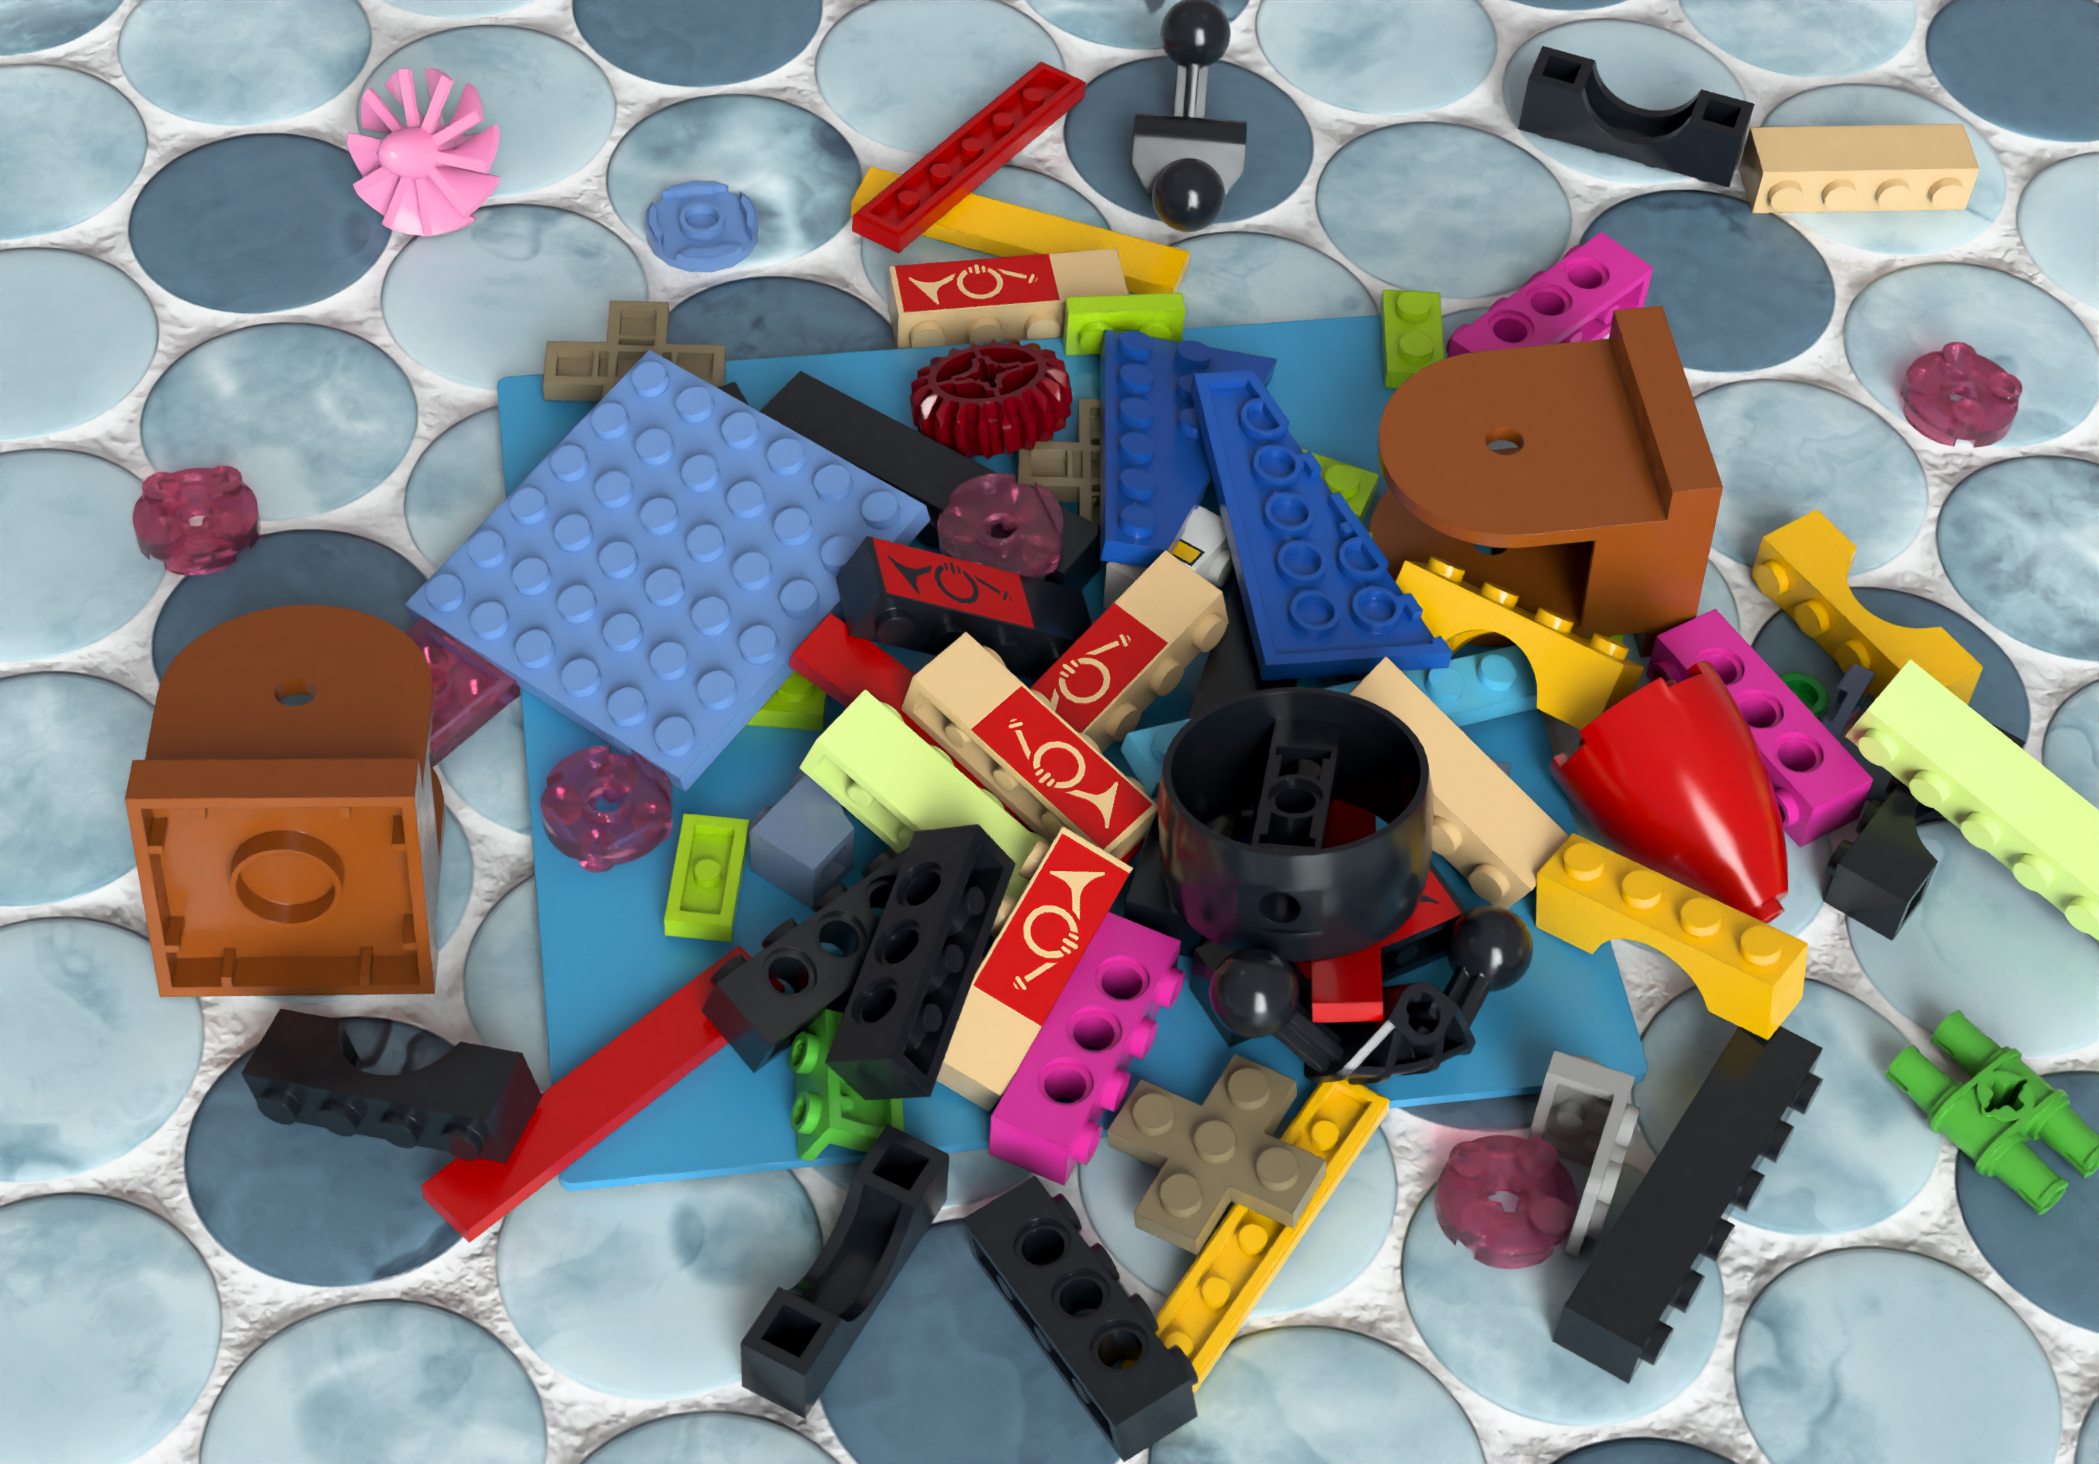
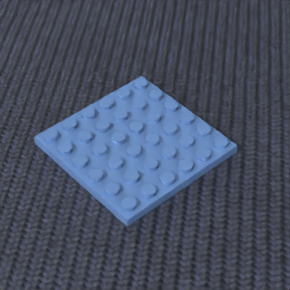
M649 350L419 588L404 606L414 621L686 792L792 675L795 670L788 665L792 653L829 613H832L840 620L845 616L836 576L866 536L908 546L929 523L930 516L926 505Z

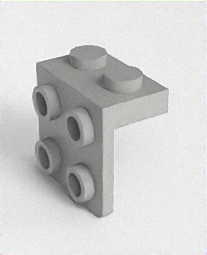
M1554 1050L1526 1146L1591 1167L1565 1249V1253L1578 1257L1585 1236L1599 1240L1640 1107L1627 1103L1635 1076L1602 1066L1599 1062L1589 1057L1571 1056Z

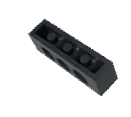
M979 824L914 831L825 1061L864 1100L931 1096L1016 865Z
M892 849L884 851L862 871L863 880L849 890L843 883L836 885L813 905L812 911L815 914L799 925L793 919L783 922L763 940L761 946L764 950L748 961L742 955L732 958L711 977L710 982L714 988L702 1012L753 1073L791 1047L795 1037L800 1032H805L825 1008L839 1012L847 1006L880 922V918L873 913L871 907L885 909L907 849L898 855ZM821 943H831L837 946L843 952L845 958H838L828 954L823 949ZM776 978L787 982L793 988L795 994H784L773 987L769 979Z
M1033 1176L963 1218L974 1259L1123 1462H1126L1198 1416L1192 1386L1197 1384L1199 1380L1190 1360L1176 1344L1168 1349L1165 1347L1155 1333L1159 1330V1327L1146 1302L1138 1293L1127 1297L1117 1284L1120 1276L1113 1260L1100 1243L1097 1242L1090 1247L1079 1234L1082 1226L1077 1214L1061 1193L1052 1198L1037 1177ZM1046 1259H1058L1048 1265H1036ZM1083 1309H1096L1095 1312L1087 1316H1073L1076 1312ZM1122 1360L1136 1361L1127 1368H1111L1112 1365Z

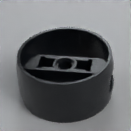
M1287 687L1254 691L1219 702L1196 715L1179 730L1171 741L1164 757L1158 791L1160 861L1169 897L1178 913L1202 936L1229 950L1236 952L1245 948H1263L1273 951L1286 961L1294 962L1317 961L1348 955L1368 948L1393 934L1412 916L1418 907L1424 893L1432 860L1434 793L1427 755L1418 737L1397 716L1370 701L1350 694L1318 688ZM1260 799L1251 845L1227 838L1203 825L1207 820L1227 809ZM1334 800L1359 807L1388 823L1386 827L1360 840L1329 848L1330 820Z

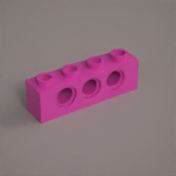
M1601 232L1584 245L1572 247L1561 261L1547 271L1535 273L1523 288L1510 297L1498 299L1488 312L1470 325L1463 324L1457 328L1447 342V358L1478 351L1602 339L1610 333L1614 310L1644 307L1653 267Z
M1716 609L1657 635L1645 676L1649 679L1650 683L1660 677L1665 682L1674 679L1679 683L1691 677L1687 670L1696 662L1707 661L1713 665L1741 709L1759 746L1772 780L1782 817L1783 830L1799 848L1859 819L1873 778Z
M1108 912L991 1116L988 1154L1065 1186L1077 1162L1088 1165L1101 1138L1103 1128L1098 1123L1106 1109L1116 1112L1120 1107L1130 1083L1131 1074L1126 1072L1134 1057L1140 1060L1146 1058L1158 1030V1022L1154 1021L1161 1006L1171 1009L1180 994L1185 979V971L1177 969L1180 940ZM1114 997H1124L1127 999H1117ZM1084 1047H1095L1101 1050L1093 1051ZM1064 1098L1069 1099L1073 1102L1061 1103L1055 1101L1054 1099Z

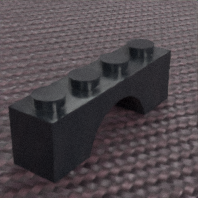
M1542 46L1528 78L1518 129L1538 134L1544 138L1556 139L1585 147L1598 153L1610 154L1642 163L1649 167L1664 169L1696 178L1703 182H1710L1729 188L1742 153L1754 103L1701 89L1690 101L1679 107L1669 110L1642 109L1626 103L1607 88L1599 75L1595 60Z
M1992 724L2019 747L2024 748L2025 741ZM1892 776L1885 793L1889 795L1886 801L1881 803L1874 799L1865 810L1855 830L1859 834L1855 842L1851 843L1845 839L1842 840L1832 854L1825 873L1833 878L1824 900L1826 904L1891 941L1894 940L1923 900L1938 863L1922 843L1917 833L1916 825L1927 819L1943 816L1934 808L1920 803L1912 795L1910 789L1895 776Z
M286 1009L279 1010L241 1073L257 1101L258 1109L267 1118L277 1123L291 1125L294 1122L323 1127L345 1137L359 1134L384 1139L393 1145L407 1149L415 1146L446 1151L459 1159L467 1161L481 1158L507 1163L542 1098L537 1083L521 1052L460 1041L443 1057L419 1070L399 1075H376L361 1070L362 1062L340 1019Z
M888 1124L886 1125L852 1176L847 1197L837 1223L812 1267L794 1287L788 1290L780 1287L776 1289L742 1340V1387L804 1419L807 1417L946 1202L949 1171L948 1153Z

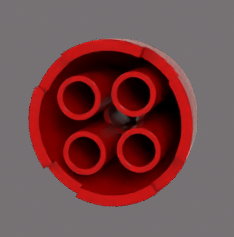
M1701 661L1693 664L1687 670L1691 677L1679 683L1674 679L1665 682L1660 677L1630 694L1579 731L1582 736L1577 743L1579 749L1569 759L1564 752L1553 757L1549 764V772L1580 815L1617 854L1766 924L1776 919L1785 911L1780 901L1788 894V856L1782 817L1772 780L1759 746L1741 709L1710 662Z

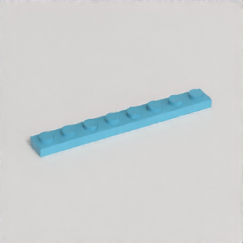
M1517 645L1452 659L1448 668L1402 671L1458 727L1537 708V683L1534 670L1527 656ZM1361 680L1324 689L1348 694ZM1192 718L1132 731L1126 734L1120 750L1137 779L1144 786L1147 796L1151 799L1158 798L1163 761L1171 741L1179 730Z

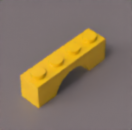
M1816 509L1762 537L1750 578L1758 585L1764 595L1772 598L1798 624L1804 634L1813 638L1839 664L1845 674L1849 667H1853L1855 663L1875 673L1868 692L1875 700L1911 659L1964 703L1969 704L1983 666L1941 626L1932 628L1898 626L1886 622L1866 610L1852 594L1847 581L1857 547L1819 510Z
M1431 556L1428 564L1405 560L1396 584L1404 595L1411 593L1423 609L1421 619L1434 638L1442 636L1452 650V656L1466 643L1481 635L1496 632L1509 638L1524 652L1534 670L1537 683V709L1582 730L1606 710L1633 693L1644 667L1626 658L1630 648L1622 643L1597 633L1593 634L1591 641L1570 632L1574 621L1543 607H1539L1536 615L1516 606L1520 597L1518 594L1488 581H1484L1481 589L1462 580L1466 570L1436 556Z
M1572 833L1537 872V928L1590 954H1593L1604 942L1613 939H1630L1647 944L1667 955L1691 977L1701 992L1709 1012L1766 1040L1770 1039L1803 997L1808 943Z

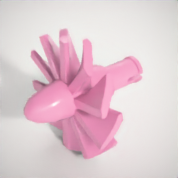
M411 68L401 69L391 75L385 87L404 108L407 126L396 118L372 88H369L364 93L361 101L362 128L389 135L380 139L348 133V149L363 176L361 180L353 184L354 188L368 205L385 216L382 224L389 229L420 236H437L459 230L476 220L472 213L490 197L498 186L499 176L485 174L489 172L496 156L500 138L498 124L489 127L481 133L463 134L483 121L482 104L477 89L472 84L466 83L451 121L447 126H444L442 108L454 80L447 73L436 68H425L430 104L424 117L417 107Z

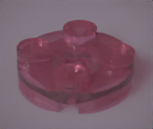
M1950 342L1943 347L1942 351L1927 353L1910 365L1901 387L1900 397L1902 396L1905 401L1902 411L1906 420L1915 430L1934 442L1954 447L1957 439L1966 441L1976 440L1973 448L1986 447L1998 442L2010 431L2018 411L2022 384L2017 377L2008 374L1998 364L1976 354V351L1970 345L1962 342ZM1950 395H1960L1966 399L1962 398L1955 401L1950 398Z
M222 465L213 469L191 468L173 473H155L143 482V494L137 500L133 510L134 531L142 554L149 560L151 554L155 559L164 561L165 570L180 575H205L228 568L237 562L235 553L244 549L248 542L251 550L257 542L261 530L255 494L243 482L241 473L231 466ZM195 516H206L203 518V525L190 526L188 519Z
M993 473L978 476L958 486L949 496L950 504L943 511V514L940 512L937 530L941 555L1036 579L1053 572L1059 565L1060 550L1064 539L1062 511L1052 493L1036 482L1035 489L1026 484L1016 483V475ZM1001 523L1005 530L1014 528L1017 530L1007 538L998 539L990 537V526Z
M594 746L579 750L558 762L546 779L547 788L541 796V817L544 831L550 842L559 851L568 857L577 859L579 865L587 871L593 873L605 872L610 870L615 864H623L643 857L655 849L661 842L665 841L672 832V786L666 772L632 749V757L622 754H611L610 746ZM604 798L610 804L621 801L622 804L613 812L596 811L595 801Z
M1508 1135L1485 1136L1472 1141L1460 1142L1454 1146L1449 1154L1448 1162L1440 1174L1435 1194V1213L1444 1235L1455 1246L1458 1239L1465 1247L1476 1252L1475 1260L1495 1268H1527L1540 1264L1553 1254L1554 1248L1563 1242L1564 1238L1566 1239L1577 1210V1193L1574 1182L1568 1170L1558 1161L1559 1155L1556 1148L1550 1142L1541 1138L1525 1140ZM1497 1191H1506L1516 1195L1520 1201L1517 1202L1514 1212H1505L1501 1202L1489 1201L1488 1196L1496 1195Z

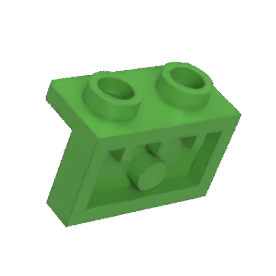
M826 1008L805 1032H800L795 1037L789 1054V1068L795 1073L796 1095L790 1117L791 1128L797 1132V1157L811 1162L828 1144L868 1153L887 1124L904 1132L903 1098L864 1100L825 1063L844 1014Z

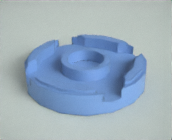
M689 181L671 186L661 193V200L656 202L655 205H653L652 201L646 210V241L653 254L667 265L688 272H715L733 267L747 258L758 242V212L751 199L741 191L740 197L735 193L728 192V185L716 181Z

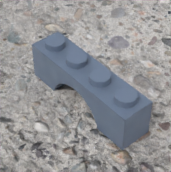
M801 770L794 778L787 794L773 808L771 806L763 808L754 818L748 832V839L750 840V871L812 909L813 905L826 892L835 887L854 868V826L844 813L846 808Z

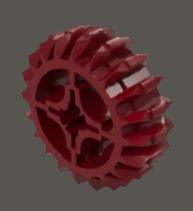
M993 339L989 344L977 345L972 342L971 347L966 349H950L947 357H934L930 360V366L923 367L917 371V379L911 383L912 394L910 395L913 424L917 426L919 433L968 458L985 456L987 460L993 455L1006 454L1011 457L1013 451L1020 449L1031 451L1035 447V442H1048L1052 440L1054 432H1058L1066 427V418L1071 415L1070 404L1073 402L1069 374L1065 370L1064 361L1056 358L1055 351L1041 350L1037 343L1022 346L1019 340L1016 339L1008 343H997Z

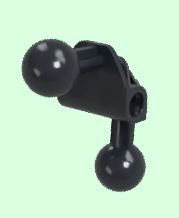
M1182 0L1169 9L1161 24L1160 37L1163 49L1168 57L1177 64L1173 116L1135 113L1131 163L1159 218L1167 226L1181 232H1196L1211 225L1219 217L1223 209L1225 196L1244 171L1247 121L1205 118L1209 66L1215 64L1225 54L1231 37L1230 24L1226 14L1217 4L1210 0Z
M1494 905L1470 909L1455 921L1447 937L1446 954L1449 965L1454 973L1444 992H1441L1437 987L1427 982L1382 987L1383 1021L1313 1022L1312 1013L1298 1003L1300 994L1299 983L1290 964L1280 955L1263 948H1245L1236 951L1218 965L1210 983V1002L1218 1020L1233 1033L1249 1038H1260L1269 1035L1277 1038L1304 1061V1076L1312 1083L1348 1080L1349 1084L1358 1085L1386 1082L1392 1075L1403 1076L1429 1073L1437 1070L1442 1062L1455 1056L1471 1054L1476 1040L1470 1027L1489 992L1509 988L1525 975L1533 956V942L1526 924L1512 911Z

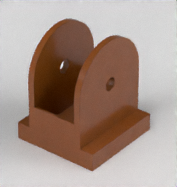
M1662 305L1614 310L1609 339L1478 351L1448 357L1421 369L1409 377L1391 396L1381 416L1377 445L1379 467L1388 489L1375 507L1369 532L1373 533L1372 539L1389 561L1387 571L1395 582L1405 560L1428 564L1430 557L1436 556L1465 569L1462 580L1481 589L1484 581H1488L1518 594L1520 597L1516 606L1536 615L1539 607H1543L1574 621L1570 632L1580 637L1592 638L1594 633L1603 636L1633 634L1640 658L1651 657L1657 635L1696 618L1723 485ZM1506 440L1516 444L1518 447L1491 450L1487 445L1493 441ZM1474 545L1506 548V551L1498 555H1487L1478 551ZM1496 632L1481 635L1466 643L1492 647L1516 645L1509 638Z
M328 605L273 607L236 617L208 630L187 645L167 668L157 692L145 760H132L125 796L160 997L435 994L438 966L435 924L445 831V805L442 786L437 774L430 765L429 759L434 712L433 679L430 666L421 649L397 627L373 615L343 607ZM294 694H304L313 698L308 703L299 706H288L280 703L285 697Z

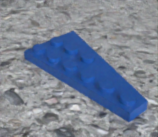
M1105 329L1100 348V560L1148 568L1165 550L1172 554L1185 531L1188 519L1194 509H1198L1210 481H1213L1190 390L1193 374L1253 370L1266 388L1272 379L1277 359L1211 348L1197 341L1176 342L1149 337L1139 331L1118 332Z
M1253 370L1194 373L1190 390L1262 681L1366 674L1385 657L1401 671L1448 668L1453 654L1452 650L1442 636L1434 638L1421 619L1423 609L1411 593L1404 595L1387 571L1389 561L1340 492L1333 494L1320 476L1321 465L1311 451L1304 453L1288 431L1289 420Z

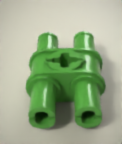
M1960 1010L1951 1013L1938 1025L1933 1033L1934 1036L1931 1038V1043L1943 1050L1961 1066V1069L1972 1078L1966 1084L1964 1082L1956 1084L1949 1076L1941 1072L1924 1057L1914 1045L1904 1049L1887 1069L1888 1072L1885 1077L1890 1082L1895 1083L1916 1102V1105L1928 1114L1926 1121L1929 1123V1128L1935 1134L1942 1132L1976 1163L1975 1170L1981 1175L1986 1174L1988 1177L1997 1176L2005 1185L2013 1189L2032 1206L2039 1216L2050 1210L2061 1199L2069 1183L2064 1178H2060L2025 1145L2031 1138L2034 1141L2039 1139L2044 1141L2051 1149L2057 1151L2074 1166L2083 1178H2088L2099 1169V1134L2070 1108L2071 1101L2068 1099V1094L2063 1089L2055 1090L2021 1060L2022 1054L2016 1048L2011 1049L2008 1046L2001 1048L1967 1020Z

